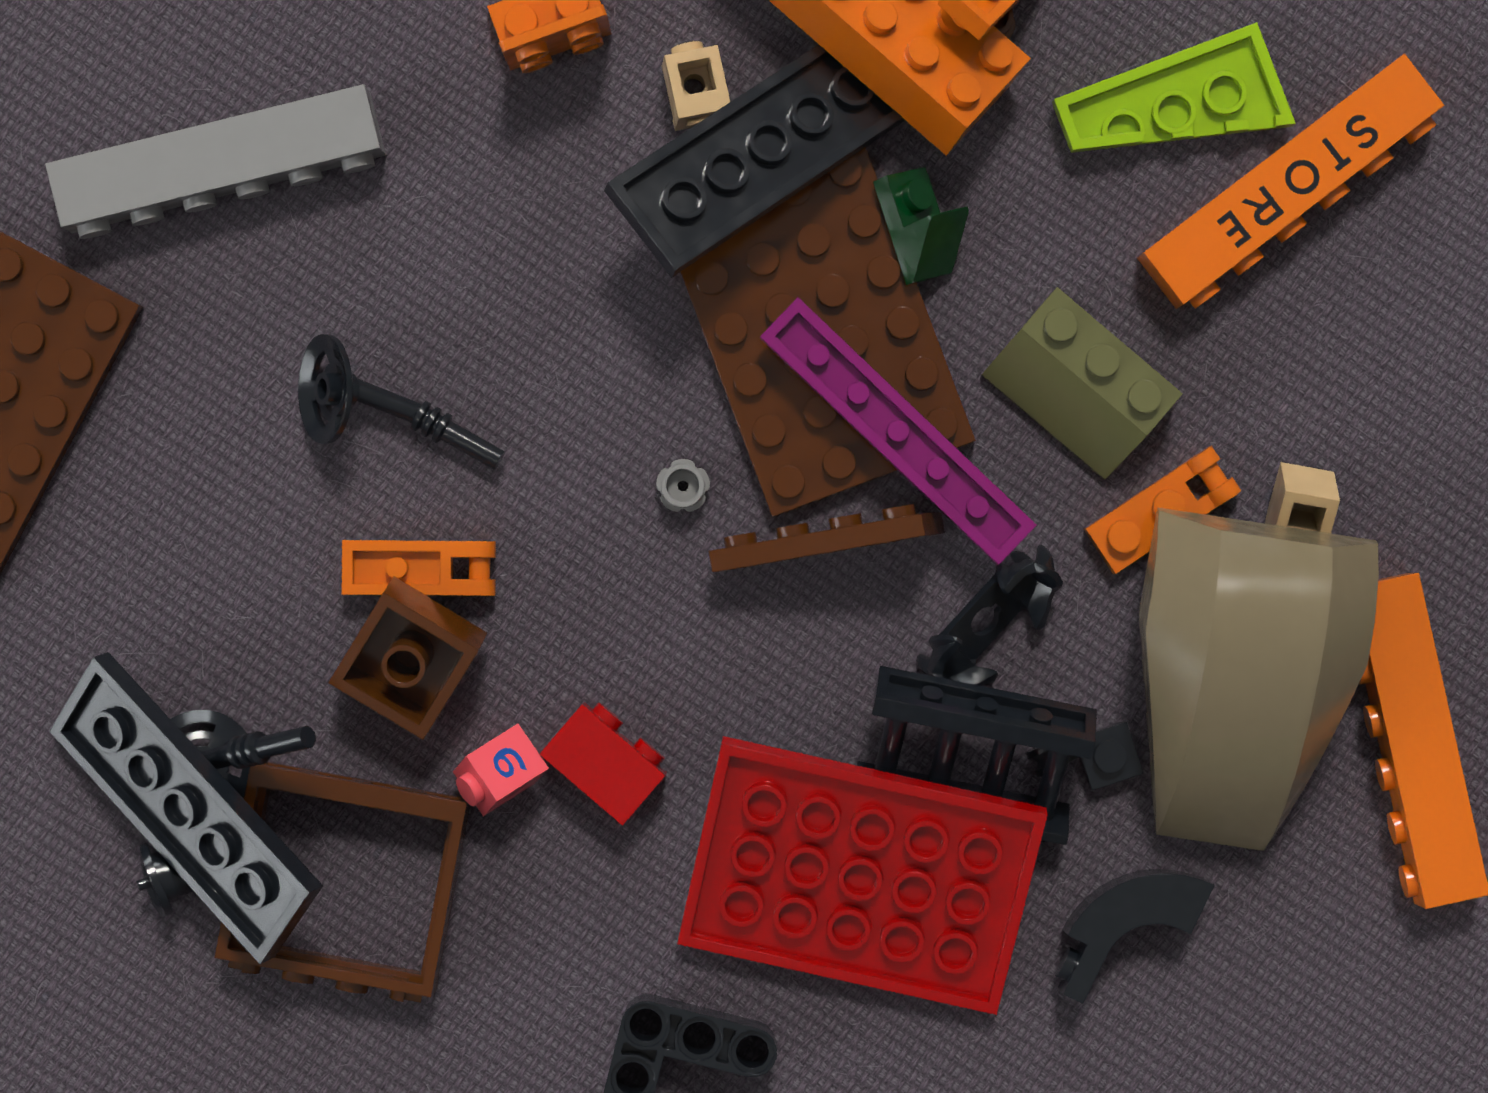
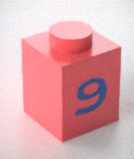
M516 724L465 756L453 773L457 778L456 786L462 798L469 805H476L484 817L534 785L549 767L520 725Z

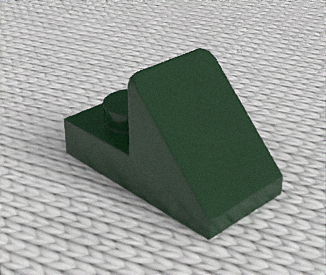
M926 167L886 175L874 181L873 184L906 285L952 273L969 214L968 206L940 213Z

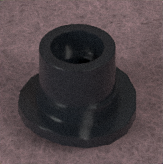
M148 842L141 844L140 858L143 879L136 881L139 891L147 890L153 906L161 916L172 915L173 910L170 903L179 900L178 897L191 893L193 890L158 851L151 853Z

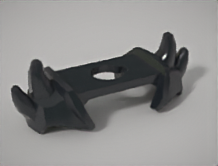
M1039 545L1037 547L1036 560H1032L1024 552L1014 551L1011 554V559L1014 562L1013 565L1008 566L1002 562L996 565V573L939 635L930 637L928 643L933 649L931 658L923 654L918 655L916 659L918 667L930 676L979 686L993 684L998 677L997 671L975 666L977 658L1022 610L1028 609L1033 625L1037 630L1045 627L1053 596L1062 587L1063 581L1055 571L1053 557L1045 546ZM996 604L997 607L994 609V617L990 625L982 631L973 632L971 623L976 613L985 607H992Z

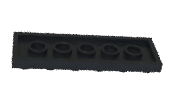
M818 44L609 181L604 192L672 278L904 122L905 119Z
M109 652L93 657L49 732L259 964H262L274 958L323 885Z

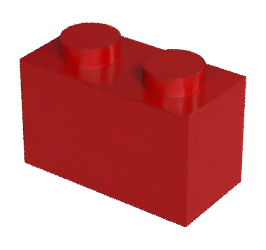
M584 702L540 752V755L623 826L666 776L667 772L659 766L665 758L641 737L633 744L622 735L618 729L623 725V722L603 704L598 702L592 709Z

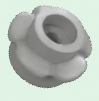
M678 459L671 463V467L660 471L656 480V488L658 491H661L660 500L666 508L675 512L681 509L692 512L704 504L706 500L705 491H708L710 488V480L706 471L695 467L693 461ZM680 481H686L688 483V489L686 491H680L678 489V483Z

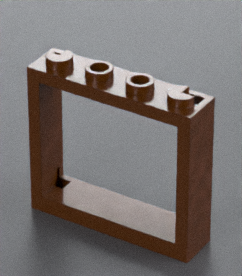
M273 762L250 767L244 800L263 820H265L270 789L449 821L421 971L282 946L274 958L259 964L222 922L215 958L229 960L228 968L242 970V973L259 974L261 967L283 970L281 978L291 982L313 984L316 976L336 980V989L351 993L366 994L368 987L371 986L390 990L389 998L396 1001L404 1002V1000L421 1003L422 996L431 998L437 990L470 805L459 796Z

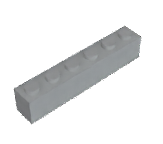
M362 84L45 163L60 227L72 234L78 232L80 239L108 234L112 231L110 224L131 219L134 226L164 219L163 211L184 206L185 212L210 209L217 205V197L237 193L238 199L262 196L270 192L268 185L286 180L290 181L291 186L311 184L322 179V171L342 167L343 173L363 171L374 167V158L386 156L371 93Z

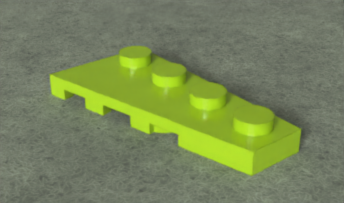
M1257 22L1055 98L1052 101L1071 153L1286 128L1296 124Z

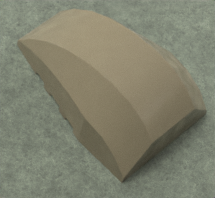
M1157 507L1138 613L1156 835L1261 851L1265 850L1312 776L1345 714L1368 665L1375 623L1379 579L1378 542L1376 540Z

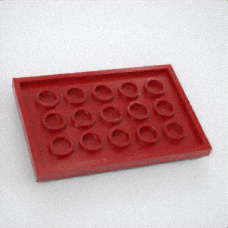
M723 736L677 944L997 1015L1048 815L1047 807Z

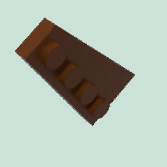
M914 504L882 509L883 520L863 524L860 513L828 519L830 530L810 533L808 523L776 528L777 539L757 542L756 532L724 537L725 548L709 551L712 572L727 571L797 559L799 557L844 551L851 548L896 542L908 538L943 534L945 531L942 513L916 514Z

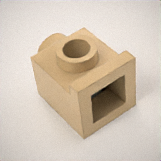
M700 41L687 42L671 49L672 54L664 55L662 71L675 131L692 128L730 103L718 45L703 47V43ZM689 79H696L702 83L704 90L703 92L689 94L684 88V83Z

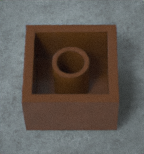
M394 576L328 683L423 740L478 653L487 632Z

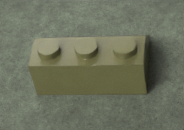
M1058 287L1049 294L981 374L982 377L1104 480L1147 437L1183 394Z

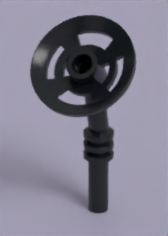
M320 334L314 337L307 346L299 371L298 400L304 427L315 442L320 444L335 442L347 425L351 407L358 401L410 422V429L417 431L421 428L422 436L427 437L432 434L431 441L438 443L442 440L493 470L499 465L505 451L452 422L453 415L446 413L442 416V409L436 407L431 410V403L428 401L420 404L357 379L355 374L352 373L349 358L343 344L334 335ZM326 354L329 364L325 368L324 373L318 375L321 361ZM318 404H319V407H320V410H321L322 415H323L324 418L328 421V422H327V425H325V423L323 422V420H322V418H321V415H320V412H319V408H318Z
M192 710L171 718L179 729L196 723L216 725L214 732L194 731L185 736L190 741L197 739L210 740L208 747L197 746L196 748L242 798L245 796L250 767L265 764L272 756L312 748L316 742L315 732L309 726L265 735L259 731L246 733L232 718L211 710ZM233 766L236 769H242L241 776L237 777L227 773L228 767Z

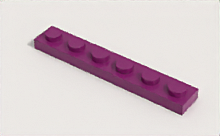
M799 297L760 336V339L996 565H999L1037 526Z

